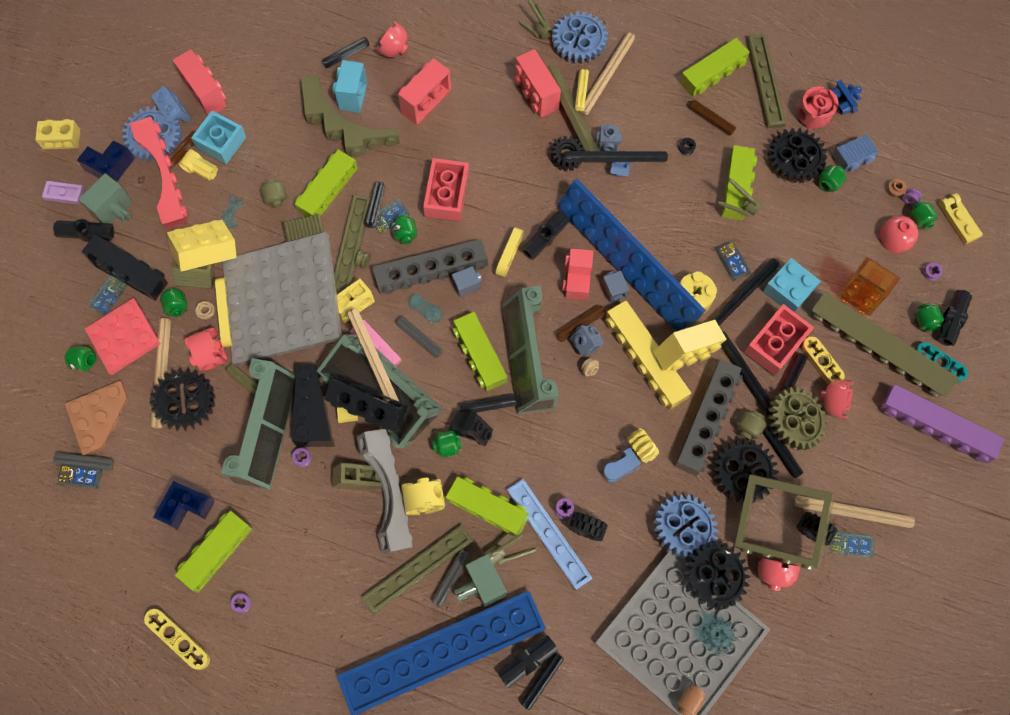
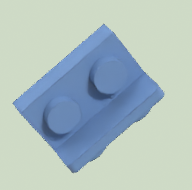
M165 85L151 96L169 123L176 118L178 120L182 119L186 123L192 120V117L177 95Z

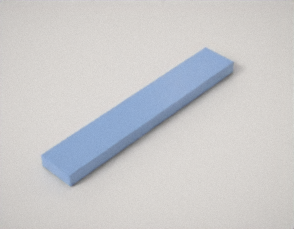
M524 479L507 489L515 504H519L527 509L526 512L529 514L528 523L575 591L592 580L587 569Z

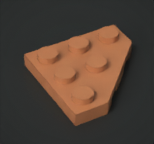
M121 380L65 403L83 456H90L105 449L108 443L107 439L111 431H114L123 407L129 401Z

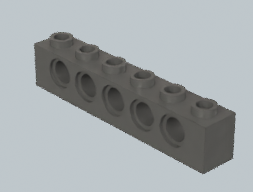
M482 239L373 266L380 294H390L397 289H409L416 284L424 285L432 280H444L452 274L472 266L476 271L482 270L488 266V259ZM464 257H471V258H472V259L469 260V261L463 260ZM448 261L453 262L452 265H445ZM429 266L436 267L434 270L427 269ZM410 271H417L415 275L409 274ZM394 275L399 276V278L396 280L391 279V277Z
M721 359L717 363L675 464L676 468L695 476L700 471L704 472L708 463L705 458L707 454L710 455L715 445L712 443L714 436L718 437L722 426H719L721 419L725 420L729 409H726L728 402L732 403L736 392H733L735 385H739L742 379V375H740L742 368ZM720 381H725L728 387H723ZM713 398H719L721 404H716ZM706 415H712L715 421L707 420ZM700 431L705 432V433L707 434L708 438H707V439L701 438V437L699 436V432H700ZM698 449L701 455L694 456L691 450Z

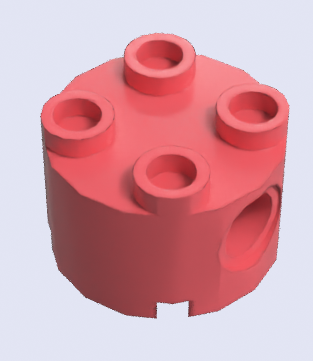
M821 86L812 87L804 94L797 108V114L807 129L823 128L833 118L839 102L837 96L830 89L825 90Z
M212 327L185 338V344L191 352L189 356L190 362L194 367L198 366L200 371H207L226 364V349L222 346L221 340L216 338L219 334Z

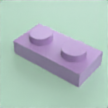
M46 181L42 198L46 201L80 205L81 202L78 199L83 195L85 188L82 185Z

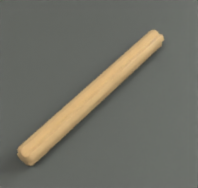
M628 32L586 97L584 111L581 114L585 116L589 114L633 43L634 34Z
M358 309L349 311L347 315L383 395L399 402Z
M161 318L159 320L158 339L161 344L157 346L154 386H160L157 380L164 381V374L167 375L171 321L168 318ZM151 412L150 426L154 429L162 428L161 419L156 420L155 418L157 413Z
M799 495L795 497V507L822 512L824 500ZM833 502L832 514L912 528L915 524V518L911 516Z

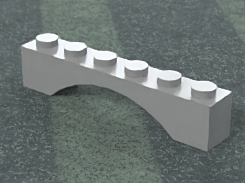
M386 429L364 432L357 436L360 455L376 472L385 498V515L378 534L382 555L411 548L413 539L408 529V516L404 511L403 495L399 489V476L394 466L395 458L390 449V437Z

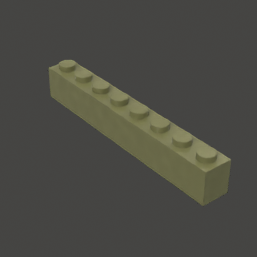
M827 292L823 293L812 309L815 312L813 314L814 317L820 321L824 319L831 323L829 327L837 332L840 330L847 333L845 337L854 343L858 340L863 344L862 348L869 353L875 351L880 355L878 358L886 364H889V362L895 364V370L903 375L906 373L913 376L912 381L920 386L924 383L930 387L928 391L937 397L940 394L946 397L959 380L957 376Z

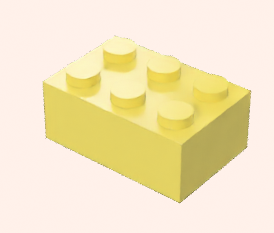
M213 220L209 223L196 224L191 227L167 232L169 251L180 271L237 258L235 239L223 220Z
M712 320L674 332L653 352L664 371L670 369L676 371L685 364L690 366L696 363L697 360L701 362L711 357L710 353L719 350L722 347L721 344L727 339L716 320Z

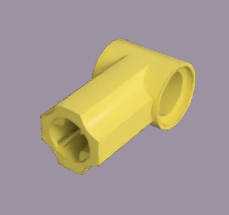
M191 149L187 151L178 163L186 172L190 174L194 172L208 181L213 180L217 175V166L204 160L197 152Z

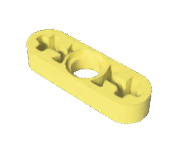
M516 227L513 229L498 263L496 275L504 278L507 275L522 240L524 230Z
M816 337L806 338L801 346L802 351L808 356V359L825 382L829 385L832 381L844 380V372L819 339ZM809 344H810V345H811V344H814V345H815L814 348H810V349H809L807 346H808ZM818 358H826L828 361L827 366L820 365ZM831 366L832 369L826 372L825 370ZM832 374H837L838 378L832 379L831 376Z

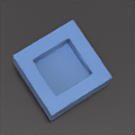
M613 162L610 173L620 177H628L631 162Z

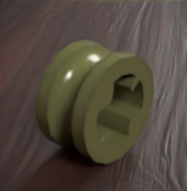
M360 250L356 257L355 265H361L365 269L370 261L371 253L367 252L365 254V251Z

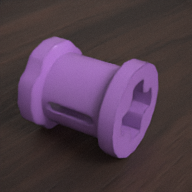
M564 498L556 504L555 513L562 520L569 519L573 514L574 504L571 500ZM562 505H565L568 509L567 513H563V510H560Z

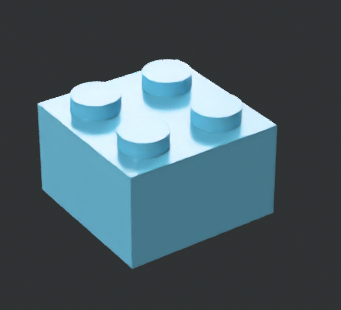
M342 60L341 67L337 69L338 80L333 85L336 103H338L340 110L360 113L367 88L364 63Z
M211 111L191 139L198 150L227 165L246 139V135L241 125Z
M790 258L767 284L763 293L780 306L784 304L793 312H796L821 281Z

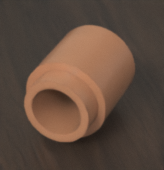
M693 684L689 688L686 687L676 704L679 708L678 712L681 715H697L705 701L704 696L706 693Z

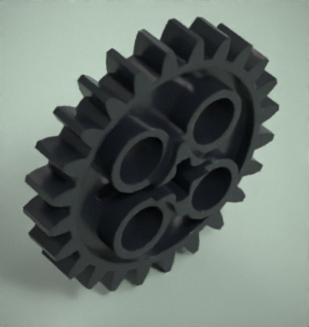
M791 128L790 132L785 129L783 134L779 132L777 137L773 138L767 153L770 156L768 161L772 162L770 167H776L774 173L781 172L780 178L787 176V181L793 178L794 183L798 179H800L801 183H804L805 179L810 182L813 177L817 178L818 174H821L827 163L825 161L828 158L825 155L827 149H822L824 143H818L820 137L815 139L813 138L815 133L808 135V130L806 129L803 133L801 128L797 132H795L794 128Z
M179 369L178 374H175L172 370V376L169 377L164 374V381L157 380L160 386H153L156 393H150V396L154 398V400L150 401V405L155 406L151 409L152 413H157L155 418L156 420L161 419L160 423L162 426L168 422V429H171L174 425L176 431L183 427L184 431L187 432L188 426L195 430L196 423L202 426V419L209 420L206 415L207 413L213 414V410L209 407H215V402L211 401L216 399V396L211 394L214 392V388L209 387L211 384L209 380L204 382V375L198 378V371L191 375L190 369H187L186 374L182 372V369ZM180 384H184L186 416H182ZM195 386L198 389L195 393L187 392L188 388ZM171 388L177 389L174 395H169L167 392ZM191 405L199 406L196 412L189 411ZM171 407L179 408L175 414H170L169 409Z
M737 439L735 446L732 442H729L728 448H722L724 454L718 453L716 455L720 460L713 462L718 466L712 470L718 473L714 479L720 480L717 487H724L721 492L722 494L727 491L729 492L728 499L736 496V502H739L741 498H743L744 502L749 476L755 475L756 470L761 471L763 477L778 480L773 476L779 473L778 470L773 469L778 463L771 462L774 455L768 456L769 448L763 451L762 443L755 446V440L748 444V440L744 439L741 444L740 440ZM746 453L753 456V462L745 460ZM728 462L736 465V471L733 472L728 469ZM757 462L761 463L760 466L750 470L748 473H744L734 480L730 479L731 476L743 469H747ZM737 481H745L746 489L739 488ZM756 484L752 503L756 502V497L762 500L764 499L763 494L769 495L770 492L767 488H774Z
M709 541L706 545H699V549L692 550L694 555L688 556L691 562L685 564L689 571L684 572V574L690 578L685 583H691L692 585L688 591L694 590L693 598L701 597L700 604L707 602V608L714 606L715 610L721 609V606L723 609L729 608V605L735 606L736 601H742L740 595L747 594L743 588L750 586L745 582V579L750 578L749 575L745 574L749 567H743L742 565L746 559H739L741 552L733 553L734 546L727 549L728 545L726 542L720 545L719 541L714 543ZM715 556L719 559V565L714 560ZM702 569L706 573V578H703L701 575ZM729 572L732 573L733 580L729 578ZM716 585L720 589V594H717L715 591Z

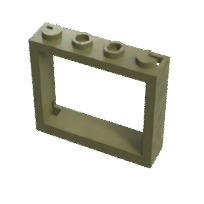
M750 475L735 547L741 548L740 551L747 554H752L753 551L761 553L760 557L773 559V556L781 558L780 562L793 565V562L801 563L802 568L814 570V567H820L835 493ZM756 484L824 500L812 559L744 542Z

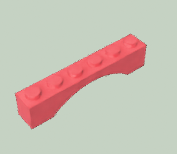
M152 117L130 123L135 141L156 159L161 171L162 192L157 210L162 225L166 229L188 223L186 217L189 214L186 206H182L181 200L183 196L181 190L177 189L175 185L178 180L175 173L171 172L170 166H172L169 155L166 156L164 150L167 149L164 139L160 138L159 133H162L159 123L154 122Z

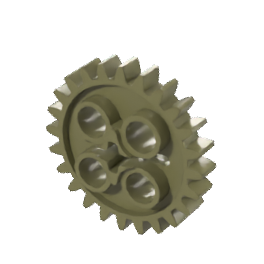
M790 387L774 396L775 400L770 402L773 407L768 409L773 414L768 416V418L773 420L770 426L776 428L773 434L779 433L778 440L784 439L785 446L790 444L791 449L797 447L798 451L810 449L823 441L821 437L826 435L823 430L828 428L823 423L828 421V419L823 417L826 411H821L820 409L823 404L816 403L817 397L812 399V392L806 394V389L799 390V387L794 389Z

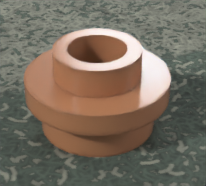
M894 179L889 183L888 191L890 195L899 197L905 194L907 185L900 179Z

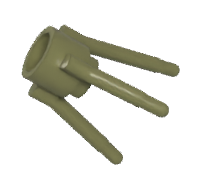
M528 0L531 9L539 20L535 25L536 31L523 21H519V24L533 33L536 38L541 37L545 39L552 34L553 29L549 25L539 4L535 3L536 9L531 0Z
M729 178L728 181L747 198L743 204L745 209L718 201L717 204L740 212L745 216L749 214L754 216L762 206V203L748 194L733 179Z
M505 532L485 551L493 565L498 563L501 566L505 562L535 553L537 549L534 548L503 558L506 556L503 550L523 537V534L520 533L500 546L499 544L509 535Z

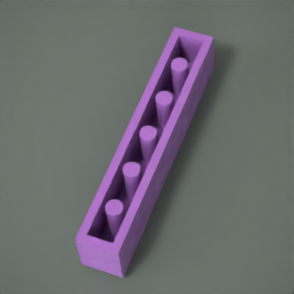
M895 384L888 389L879 408L887 416L896 417L902 420L905 425L914 426L920 429L923 434L932 435L938 438L940 442L947 445L950 444L956 447L958 451L976 457V460L982 463H990L997 459L1005 439Z

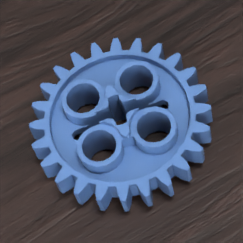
M576 11V15L570 12L569 17L563 15V20L558 19V24H554V29L552 30L553 47L557 48V53L562 52V58L566 55L568 56V61L574 58V63L578 59L581 60V63L584 62V59L590 62L591 57L597 59V54L602 55V50H605L608 41V32H606V26H603V21L598 22V16L592 18V13L587 16L585 11H583L582 15L578 11Z
M147 106L146 111L140 108V114L133 112L135 117H128L130 123L152 117L154 122L159 123L162 132L167 130L165 133H159L160 138L164 139L167 149L164 150L165 154L170 155V150H175V145H180L178 139L182 138L180 133L182 129L177 118L169 123L156 106L153 107V110H150ZM124 123L127 129H122L124 133L122 139L129 153H132L135 158L139 157L141 161L146 158L148 162H151L154 157L135 141L130 123Z
M682 494L677 498L672 496L670 500L666 499L658 507L659 511L655 513L657 518L653 523L658 526L653 530L660 533L656 539L663 540L661 546H668L666 552L674 550V557L681 553L682 559L686 558L687 555H694L692 550L699 549V545H706L709 541L714 543L718 539L714 536L719 532V530L714 528L718 522L712 521L716 515L709 514L708 512L711 508L705 509L704 501L699 504L698 497L692 501L689 494L685 499ZM684 510L687 511L690 516H687L684 513ZM693 518H699V520L695 521L690 527H687L679 535H677L676 537L673 536L675 532H677L682 526H685L687 523H689ZM669 521H672L675 527L671 526ZM697 526L700 527L703 532H700L697 529ZM682 537H685L688 540V543H685Z

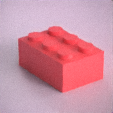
M531 50L516 57V66H514L516 74L514 79L516 84L522 87L524 97L530 100L533 111L537 112L540 118L559 110L561 89L536 50Z
M189 50L173 59L183 82L207 116L211 111L217 113L227 107L224 101L226 96L221 90L220 83L217 79L214 80L212 78L213 75L208 67L205 68L199 54L195 55L192 50Z
M434 58L429 63H426L422 70L414 75L411 81L402 87L398 93L401 114L418 125L451 91L450 70Z
M432 159L423 206L425 217L461 222L469 178V163Z
M783 304L749 344L744 353L775 376L814 327Z

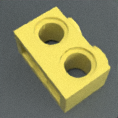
M45 120L37 122L36 142L42 149L79 148L80 128L74 120Z
M358 279L337 294L340 319L346 323L350 320L347 315L349 311L358 309L360 313L375 302L371 290L361 279Z

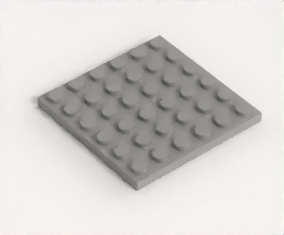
M327 232L236 256L237 258L223 261L226 294L228 295L226 297L229 309L228 319L233 346H231L233 365L239 366L251 363L252 358L263 360L338 341L342 338L330 240Z
M671 550L595 644L677 715L681 714L678 712L679 708L676 704L686 687L689 688L691 684L697 686L706 693L704 696L705 701L697 715H706L770 631V628L737 601L735 606L729 605V608L723 609L721 606V609L715 610L714 606L707 608V602L700 604L701 597L693 598L695 591H688L692 586L691 583H685L687 579H690L688 575L684 574V572L689 571V568L685 566L689 561L685 558L682 559L680 554L674 557V550ZM701 572L702 577L706 578V575ZM716 585L715 591L717 594H720V589Z

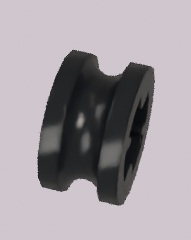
M691 138L682 139L679 145L680 153L686 156L691 155L696 148V143ZM687 144L690 147V149H687V147H684V145Z

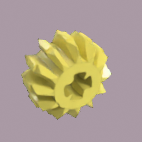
M643 429L635 430L627 437L628 443L643 462L647 463L659 454L658 448Z

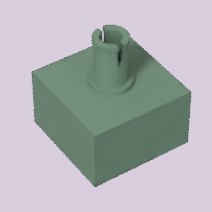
M106 173L78 199L90 215L100 223L112 224L117 218L126 223L128 220L125 216L129 220L132 217V214L126 209L133 202L122 186Z
M488 554L466 565L467 573L471 579L470 583L454 590L459 602L476 594L479 595L484 607L507 596V591Z

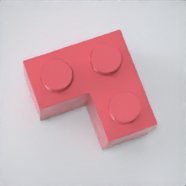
M571 249L570 255H566L564 274H567V280H563L562 291H566L565 298L588 300L593 263L592 250Z

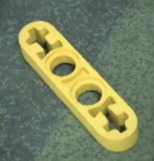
M222 277L215 279L220 338L222 346L225 348L233 346L228 319L226 278Z
M152 609L146 613L144 618L145 624L190 667L202 670L209 665L210 657L208 653L164 612ZM159 614L157 619L165 624L160 626L158 623H151L153 621L152 615L157 616ZM171 626L175 629V634L172 638L168 639L164 633L166 628ZM187 640L190 643V648L186 652H181L179 645L182 641ZM192 653L197 656L203 655V664H195L197 660L189 655Z

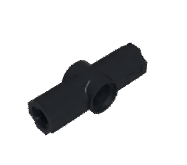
M557 211L545 224L538 228V232L521 249L527 258L534 260L547 246L553 243V239L570 223L567 215L562 211ZM546 233V234H549L550 236H549V237H544V236H542V234Z
M84 219L77 221L57 220L53 225L55 237L81 239L84 242H89L94 234L104 240L111 241L115 234L113 224L93 223Z
M956 290L954 292L950 306L943 315L944 323L938 336V341L945 346H954L956 344L960 330L968 319L967 310L972 299L970 292L966 290Z
M547 635L531 648L528 647L514 658L513 662L506 665L497 674L506 687L509 688L523 676L529 675L542 665L541 663L556 653L558 648Z

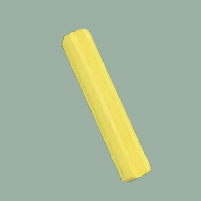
M581 69L579 72L575 110L580 112L584 111L589 75L587 69Z

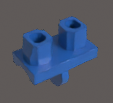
M839 80L836 82L837 86L831 90L837 96V99L841 97L844 99V102L840 103L838 108L842 115L850 111L854 114L858 111L856 108L858 104L855 99L857 101L861 99L859 94L862 88L860 86L854 87L853 84H850L847 89L843 81Z

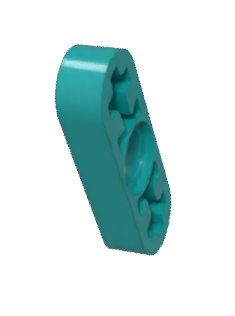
M923 342L915 348L921 354L923 349H926V355L924 356L929 359L933 354L936 355L932 358V361L937 363V358L943 359L946 363V366L943 368L946 370L952 365L949 372L955 376L956 371L959 370L960 376L956 383H960L968 377V369L963 364L932 344Z

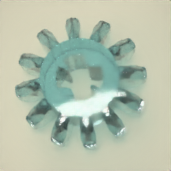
M720 618L718 623L715 619H711V625L707 623L704 625L707 631L701 632L702 636L707 637L702 643L710 644L707 648L708 651H712L715 647L716 655H719L721 650L724 654L729 653L728 648H735L731 641H738V637L732 636L737 630L736 628L729 629L732 624L730 621L724 625L723 618ZM719 631L720 635L724 637L720 641L718 637H715V634L719 633Z

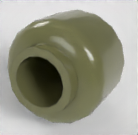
M277 179L263 182L260 191L264 203L272 205L273 208L283 205L282 202L287 198L283 183L277 181Z
M754 410L744 412L737 423V429L740 431L739 435L747 440L751 438L758 439L766 427L765 417Z

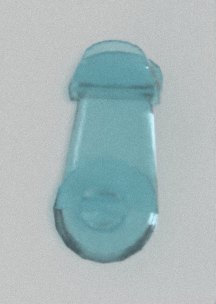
M231 195V202L221 220H223L228 229H235L238 224L234 221V215L237 210L242 208L244 201L242 199L237 201L236 196Z
M415 294L412 296L409 302L411 309H416L431 323L441 320L443 313L439 307L425 301L421 295Z

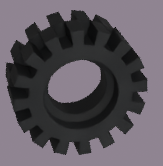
M564 136L562 140L560 137L558 142L555 140L554 145H552L551 161L555 167L559 166V170L565 168L564 171L567 172L568 168H570V171H573L574 167L577 169L582 162H565L560 152L565 149L584 151L581 142L578 143L577 138L573 140L572 136H570V139Z
M581 512L573 513L568 526L569 530L577 533V535L600 542L603 541L608 527L600 519Z
M805 512L796 528L799 532H802V535H806L808 539L816 542L821 517L818 514H812V512ZM830 521L825 546L831 544L838 531L837 527L830 523Z

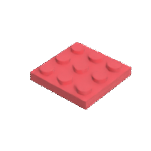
M132 298L85 328L105 368L111 375L161 344L135 298Z

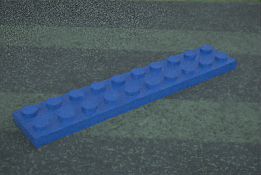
M579 179L573 180L557 207L567 215L570 221L618 271H622L623 276L676 331L692 327L706 310Z
M527 591L338 675L337 679L350 714L358 715L546 630L530 591Z

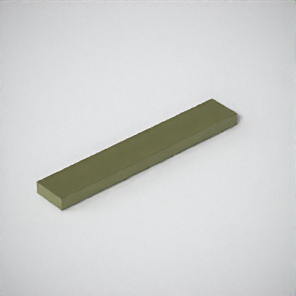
M748 35L747 42L767 129L785 127V116L766 35Z
M548 65L547 69L561 89L560 102L584 150L599 151L581 112L575 110V100L559 68Z
M353 195L334 272L337 294L349 287L353 282L356 269L355 260L361 248L371 197Z
M460 525L364 595L362 599L373 615H375L473 543L472 538L464 527Z

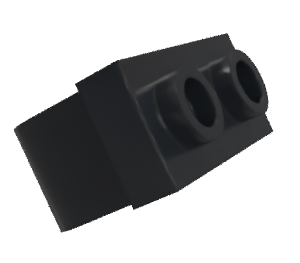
M456 411L448 428L449 431H455L460 437L476 441L486 447L491 439L493 429L474 412L467 414Z

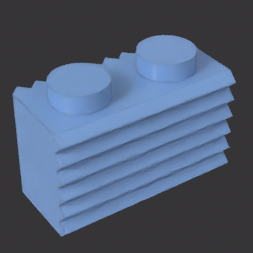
M865 134L837 147L832 156L838 166H841L845 172L848 170L852 172L863 163L867 165L873 162L879 151L869 136Z

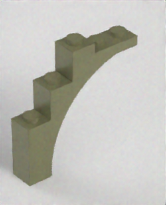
M319 76L301 78L305 116L308 124L324 122L327 139L336 141L344 138L348 156L358 157L364 155L365 148L400 144L398 128L374 130L348 121L338 114L326 100Z

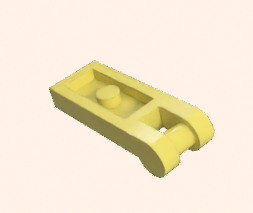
M955 193L950 195L948 199L939 200V207L964 245L979 239L983 235L962 204L959 194Z

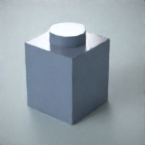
M473 266L452 274V281L459 297L480 290L482 278L478 271L475 272Z
M611 271L603 277L602 285L610 303L628 297L629 288L622 271Z

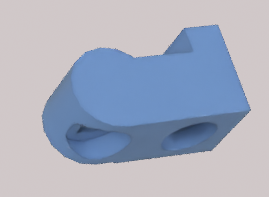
M631 448L623 451V458L616 463H608L605 466L603 477L607 482L614 483L640 467L641 463Z

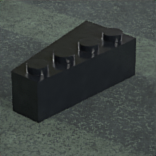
M96 234L93 235L81 251L95 268L156 301L168 284L164 278L165 275L157 269L152 270L145 262L136 260L129 253L123 252Z
M296 365L292 442L296 447H335L327 405L324 400L321 377L317 372L316 365Z

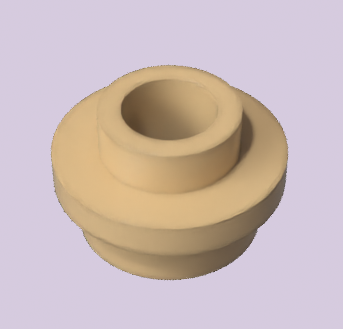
M202 301L197 305L195 312L200 319L208 320L213 317L215 307L208 301ZM205 309H209L207 313H203Z
M587 359L581 367L585 376L595 375L599 369V362L596 359Z

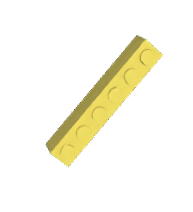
M624 301L607 311L605 319L607 326L615 331L619 343L624 344L627 348L628 356L636 361L639 372L649 380L650 388L653 391L656 390L661 404L671 410L687 400L691 395L690 390L676 371L672 369L663 370L653 352L659 346L629 303Z

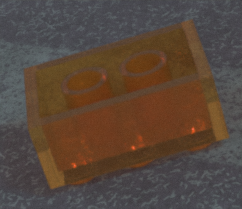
M866 257L837 296L845 303L856 307L859 312L870 316L889 296L900 277Z

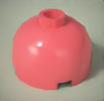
M396 21L393 23L395 27L390 26L379 42L381 47H376L377 52L389 58L396 57L399 53L403 55L408 48L406 45L408 34Z
M894 216L885 221L879 230L878 237L879 240L881 238L882 246L886 250L900 254L909 251L914 246L919 232L917 225L912 219L905 216Z
M835 380L827 386L826 391L822 390L820 401L824 402V408L828 414L836 418L847 419L848 415L844 414L846 410H850L853 389H849V385H853V381Z
M759 556L758 574L763 582L769 584V589L780 591L781 587H790L797 581L801 567L798 564L793 563V565L780 562L781 559L770 560Z

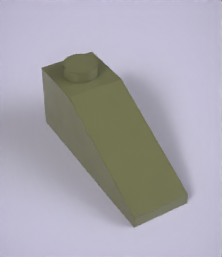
M340 463L333 467V488L382 489L381 482L371 466Z

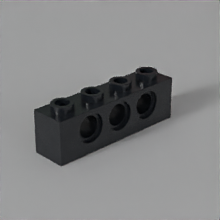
M341 375L331 378L324 399L331 402L332 406L346 409L349 414L359 415L366 422L376 423L382 429L390 432L401 427L408 407ZM381 409L384 411V416L381 414Z

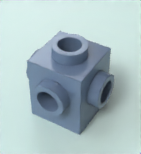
M612 124L601 125V130L596 135L599 151H617L618 144L622 143V133H619V126Z
M593 325L579 326L575 330V334L570 337L574 347L582 356L595 353L605 344L598 329Z

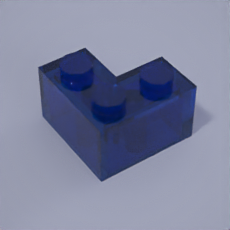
M113 140L103 154L87 146L77 161L84 171L100 179L106 173L114 181L118 182L135 158L127 147Z
M173 481L153 518L178 530L187 512L205 520L214 501L208 496Z

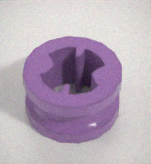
M910 188L902 199L906 204L913 206L919 203L922 194L918 190Z
M930 263L926 266L923 273L927 280L936 281L942 275L943 269L937 263ZM932 269L936 271L934 275L930 274Z
M298 448L293 452L292 459L297 466L306 467L311 462V455L305 448ZM304 453L307 458L299 462L300 460L297 456H301Z
M237 594L231 600V607L237 613H245L251 606L249 597L244 594ZM238 599L246 600L244 608H236V604H238L236 601Z

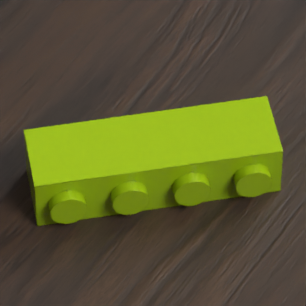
M735 38L684 71L680 84L692 97L698 93L702 94L710 85H716L721 78L731 75L736 68L743 67L748 61L747 58L750 52Z
M733 146L729 159L724 203L745 209L743 204L747 198L728 180L729 178L733 179L752 196L753 188H750L755 178V172H752L757 162V156H754V148ZM723 206L721 217L743 221L745 215Z
M340 150L332 154L324 168H320L316 178L308 183L304 193L297 197L295 206L298 213L305 217L317 214L321 216L357 171L356 160Z
M475 312L454 320L452 331L456 339L460 338L462 342L460 347L464 355L468 354L470 358L468 361L472 371L476 370L479 376L477 381L480 387H484L486 392L506 384L508 377Z
M457 476L446 496L449 503L514 537L522 532L529 519V514L526 512L527 509L519 504L514 506L508 503L509 500L504 496L499 495L496 497L491 494L492 491L484 486L479 488L469 478L464 477L461 479Z
M232 511L228 514L225 513L219 519L217 527L211 529L206 534L205 541L192 550V556L179 565L177 568L178 572L174 576L192 591L199 593L251 532L252 528Z

